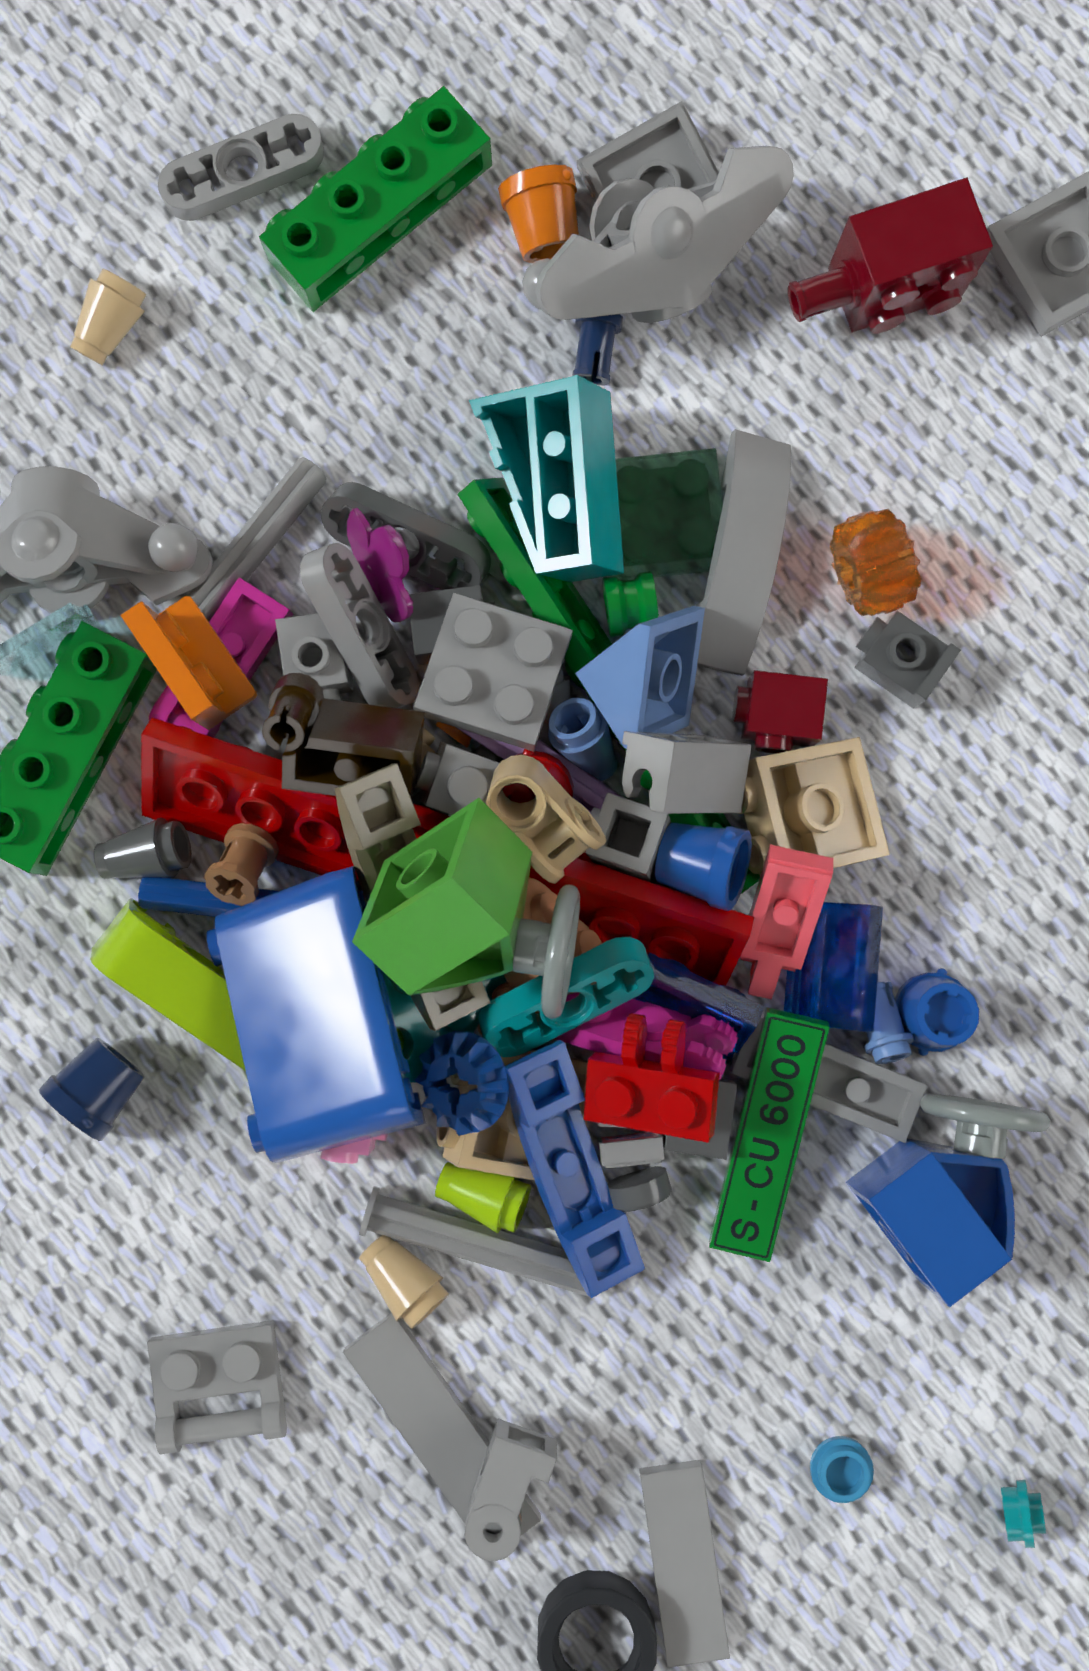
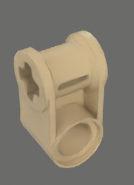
M516 755L501 761L497 766L491 781L486 805L532 851L531 866L545 880L555 884L563 878V869L587 849L598 850L606 843L601 827L590 812L581 803L572 798L538 760L526 755ZM510 783H521L531 788L536 796L528 802L517 803L507 798L502 788Z

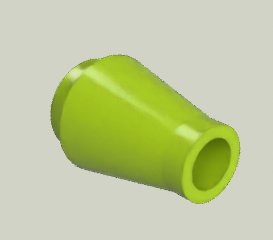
M447 1162L439 1176L435 1197L449 1202L497 1234L501 1229L515 1233L526 1210L531 1185L519 1181L517 1177L459 1168L451 1162Z

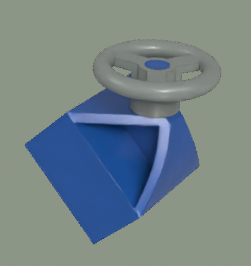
M927 1094L920 1101V1106L924 1112L957 1121L954 1147L907 1138L906 1143L899 1141L846 1181L847 1185L917 1279L949 1308L1013 1258L1015 1239L1013 1189L1008 1166L1003 1161L1006 1158L1007 1129L1026 1132L1046 1131L1050 1126V1119L1043 1112L985 1100Z

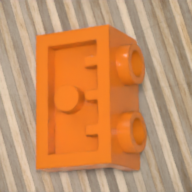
M184 596L159 614L140 601L120 615L190 719L207 730H210L257 697V691L190 596Z

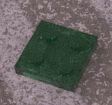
M716 448L617 458L616 472L624 574L612 576H616L621 581L634 580L638 573L648 571L652 572L653 578L709 572L723 507Z

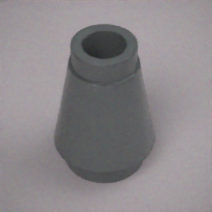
M158 818L104 843H99L94 848L95 867L103 879L175 877L179 870L190 866L192 858L190 840L183 824L177 820L168 822L164 818Z

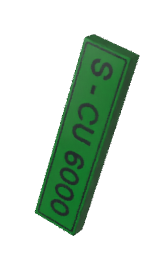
M766 1007L711 1229L709 1248L766 1262L771 1261L830 1028L828 1021Z

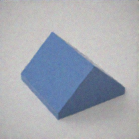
M691 606L639 623L575 673L621 744L624 731L674 733L689 726L705 608Z

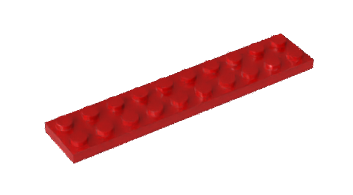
M151 717L141 733L142 816L154 820L164 818L168 822L177 820L183 824L187 831L223 843L226 833L233 825L240 823L252 824L271 834L277 841L279 847L277 861L319 875L354 866L342 828L336 796L282 789V760L253 751L245 746L234 745L195 732L188 727L177 726ZM413 804L421 825L413 828L416 838H419L450 816L433 811L423 805ZM578 858L563 869V878L555 884L545 880L530 866L529 877L543 883L557 896L560 889L565 885H574L580 893L579 920L598 935L601 943L619 937H631L642 942L654 971V979L651 986L716 1007L750 938L754 922L753 916L732 909L726 911L710 907L706 901L672 890L661 884H653L611 870L604 865L593 864Z

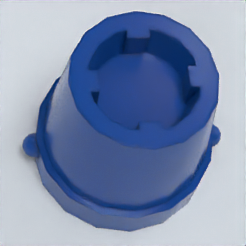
M670 823L661 839L656 858L655 877L657 883L706 901L710 907L726 911L733 909L740 897L748 872L752 847L750 831L733 826H728L724 829Z
M944 968L938 969L936 973H923L911 977L899 988L896 994L895 1001L905 1033L913 1035L914 1041L910 1045L918 1048V1053L921 1056H926L929 1051L942 1052L956 1047L970 1038L979 1024V1007L975 997L958 980L948 976Z

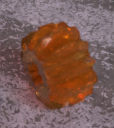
M889 509L871 510L846 519V522L834 526L833 539L830 541L829 546L834 559L831 566L835 569L838 577L837 585H841L846 601L854 606L855 611L861 616H873L881 613L888 614L903 608L904 604L916 600L917 591L921 587L922 581L917 569L920 559L915 555L913 548L914 540L909 539L905 523L901 519H897L895 514Z

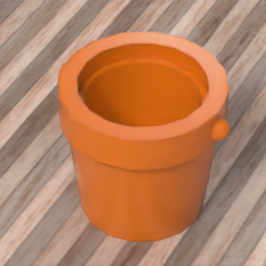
M557 164L537 166L518 172L500 184L498 191L504 211L508 213L524 261L534 263L546 258L552 259L572 234L579 235L575 201L577 187L572 168Z

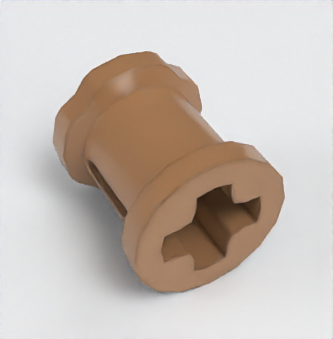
M240 823L233 825L226 833L224 839L226 849L219 862H215L208 867L204 878L206 880V888L215 897L226 903L243 906L256 900L259 894L258 880L264 868L275 862L279 847L271 834L262 828L252 824Z

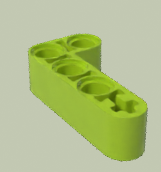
M129 899L92 947L91 963L113 982L245 1070L224 970L221 967H216L211 960L176 937L175 929L169 923H166L165 926L145 913L148 909L140 907L137 900Z

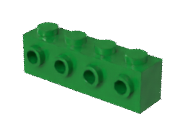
M445 86L441 87L429 98L421 97L417 99L405 111L400 122L384 135L376 134L370 137L359 149L357 157L338 172L331 171L322 176L316 182L308 197L293 209L287 208L278 212L269 221L265 232L259 236L268 261L312 312L316 311L492 166L491 139Z
M82 620L76 632L68 633L61 641L55 655V663L58 665L47 685L40 686L29 700L26 709V716L29 719L18 739H12L0 754V859L30 874L48 875L157 671L146 653Z

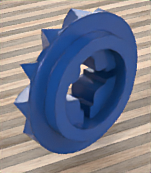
M453 1031L434 1038L431 1047L419 1055L423 1064L422 1072L414 1081L423 1086L426 1097L420 1107L432 1109L437 1116L436 1127H450L456 1130L458 1136L480 1132L489 1128L501 1117L508 1101L509 1080L501 1056L486 1039L472 1032ZM458 1073L459 1079L468 1081L470 1085H477V1088L460 1095L459 1089L450 1087V1083H447L446 1078Z

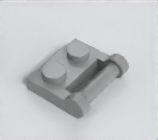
M274 1320L151 1337L147 1341L156 1415L155 1443L160 1455L180 1452L182 1445L256 1434H263L265 1440L286 1436L287 1423ZM260 1390L261 1408L180 1419L179 1401Z

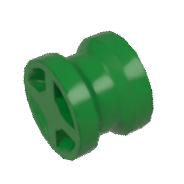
M651 571L638 573L634 580L621 581L616 576L603 577V598L610 638L621 637L628 629H633L639 623L659 617L655 583Z

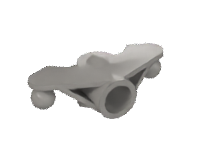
M752 146L728 148L716 181L690 189L671 185L656 189L647 181L633 178L614 181L600 193L592 208L589 224L592 241L580 235L572 234L552 259L546 258L535 261L526 269L522 280L523 293L533 306L542 309L550 317L562 320L631 313L632 317L638 322L652 323L668 320L693 310L705 302L712 294L711 283L786 197L794 177L793 163L789 155L782 148Z
M39 466L21 471L14 476L11 483V493L0 506V604L10 594L29 592L42 609L53 615L71 617L85 613L97 605L108 591L109 585L131 583L155 605H159L198 587L205 582L211 573L213 564L211 553L202 541L196 539L190 529L177 523L159 526L100 497L98 484L88 475L73 469L57 466Z

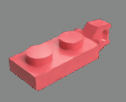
M770 844L749 913L750 916L754 917L751 935L740 956V960L752 962L748 995L772 1000L781 969L793 972L796 969H802L833 876L834 858Z

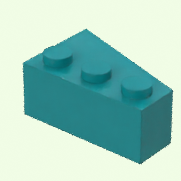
M574 375L469 400L475 417L482 420L493 448L489 451L494 467L502 471L513 500L509 505L536 574L566 582L624 574L610 391L579 375Z

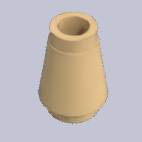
M102 269L96 281L93 279L89 281L74 332L75 337L70 347L103 366L107 356L111 355L145 312L140 306L146 294L116 274Z
M381 1235L359 1257L360 1261L366 1266L368 1274L396 1322L403 1319L411 1329L428 1317L449 1295L440 1284L443 1277L391 1237Z

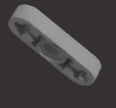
M301 114L282 116L171 161L162 169L159 175V193L172 215L186 221L198 220L314 172L320 166L324 157V146L319 129L307 116ZM295 135L298 136L301 142H304L305 153L295 156L293 151L288 149L287 139ZM268 144L277 165L273 168L269 167L262 149L263 146ZM240 156H248L258 162L256 173L246 181H235L226 175L229 163ZM211 167L214 168L222 187L216 191L206 170ZM190 179V182L195 186L194 193L196 197L185 201L182 194L179 193V182Z
M332 543L305 554L300 564V576L304 589L366 701L370 705L399 708L413 703L418 694V677L415 668L353 553L343 544ZM356 616L363 626L365 642L358 632Z

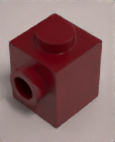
M754 670L747 680V687L737 686L734 697L732 721L743 723L741 739L755 740V750L772 754L791 751L792 745L815 746L822 740L828 679Z

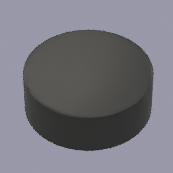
M661 1166L648 1167L614 1178L607 1184L613 1207L623 1212L637 1211L654 1206L667 1199L672 1192L666 1168Z

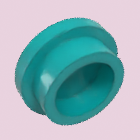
M1016 1480L1017 1487H1001L1008 1542L1024 1541L1025 1548H1035L1033 1534H1046L1041 1493H1028L1026 1480Z

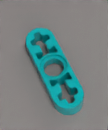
M619 937L608 940L573 958L568 993L578 992L580 994L576 998L565 1002L562 1014L557 1018L550 1019L543 1014L541 1004L543 976H538L491 1000L489 1004L481 1009L478 1016L482 1037L497 1050L501 1057L518 1056L639 996L650 987L654 979V971L644 945L635 938Z

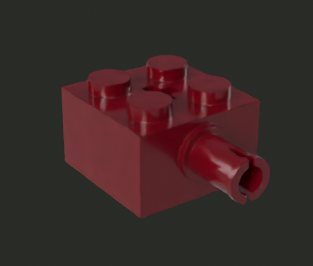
M968 177L849 216L829 264V271L798 282L793 281L789 283L787 288L788 299L796 320L802 322L806 318L842 307L852 333L870 327L871 333L878 334L900 325L906 319L905 315L926 308L928 315H935L959 304L962 300L961 296H963L971 281L978 275L979 268L993 248Z

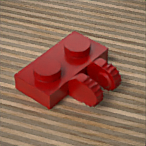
M631 1013L627 1017L623 1029L621 1056L595 1052L588 1058L584 1120L709 1143L715 1133L720 1073L683 1067L686 1024H684V1021L670 1019L666 1023L661 1039V1063L645 1060L648 1032L645 1015Z

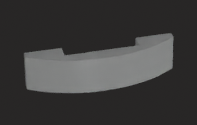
M736 429L731 432L720 490L726 491L704 600L696 604L698 607L705 608L697 666L741 676L746 672L766 612L783 539L791 478L790 444Z

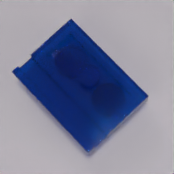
M823 903L802 969H796L795 972L787 970L784 1011L828 1021L830 1028L874 1032L883 916L882 906Z
M649 952L648 958L654 971L653 982L645 992L633 999L678 1011L680 1014L690 1016L691 1019L706 1014L715 1017L718 1021L722 1019L725 1023L729 1022V1025L734 1027V1031L737 1032L736 1037L738 1038L732 1053L729 1052L728 1055L723 1054L722 1056L723 1059H726L725 1063L729 1065L734 1053L739 1052L757 1028L764 1006L748 999L736 988L718 985L690 972L684 964L676 960L663 959Z

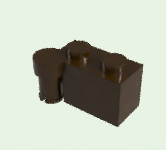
M289 673L277 681L270 695L268 703L270 714L263 723L262 735L266 743L275 750H280L283 739H288L282 756V789L336 796L335 788L397 763L412 799L421 766L425 712L326 699L319 683L311 676L303 673Z

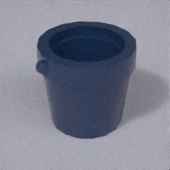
M96 1038L56 1076L51 1075L39 1089V1093L48 1104L71 1124L91 1138L102 1141L114 1127L113 1122L145 1076L112 1046L102 1039Z

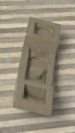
M397 763L335 788L337 806L346 843L367 903L384 860L416 840L413 828L421 825ZM482 981L435 992L410 995L426 1024L433 1031L490 1003Z

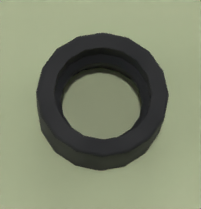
M585 1570L563 1579L547 1595L538 1616L537 1661L541 1671H577L564 1660L559 1646V1632L565 1619L573 1611L588 1605H607L620 1611L629 1620L634 1633L633 1649L628 1661L615 1671H654L657 1664V1635L654 1618L646 1598L630 1580L610 1571Z

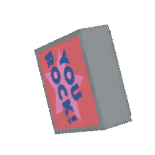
M644 1132L598 1137L600 1160L605 1168L662 1163V1160L665 1159L661 1134Z

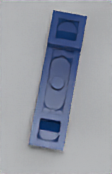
M558 1040L505 1066L509 1080L508 1097L529 1167L547 1213L586 1294L593 1298L645 1270V1266L626 1213L613 1207L605 1176L579 1103L585 1101L565 1042Z

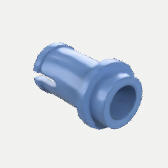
M891 982L869 984L853 992L869 1040L864 1049L866 1054H873L875 1064L892 1063L912 1055L909 1044L914 1041L911 1033H905Z

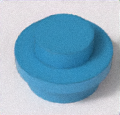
M835 1436L826 1439L817 1446L810 1460V1475L816 1489L825 1498L833 1502H853L861 1498L871 1486L874 1475L871 1457L858 1441L850 1437Z

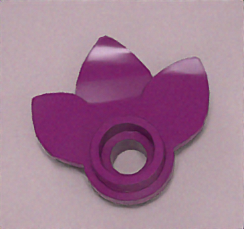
M358 508L352 509L347 521V537L353 555L386 616L394 623L405 621L413 613V600L404 587L402 580L409 571V554L400 533L391 525H385L372 530L362 511Z

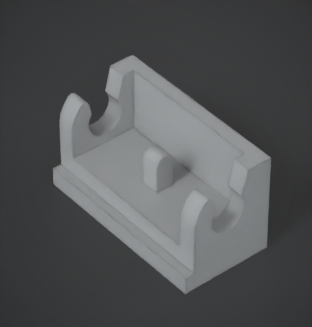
M624 731L622 744L627 745L622 787L627 798L639 796L641 776L645 770H648L652 776V787L649 791L651 811L663 814L741 812L752 745L697 734Z

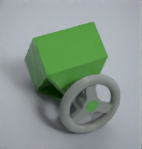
M477 798L384 860L352 943L408 995L459 987L504 975L512 970L513 972L543 976L542 1011L546 1017L553 1019L562 1014L568 993L578 929L580 893L574 885H565L560 889L551 924L523 919L532 851L480 798Z

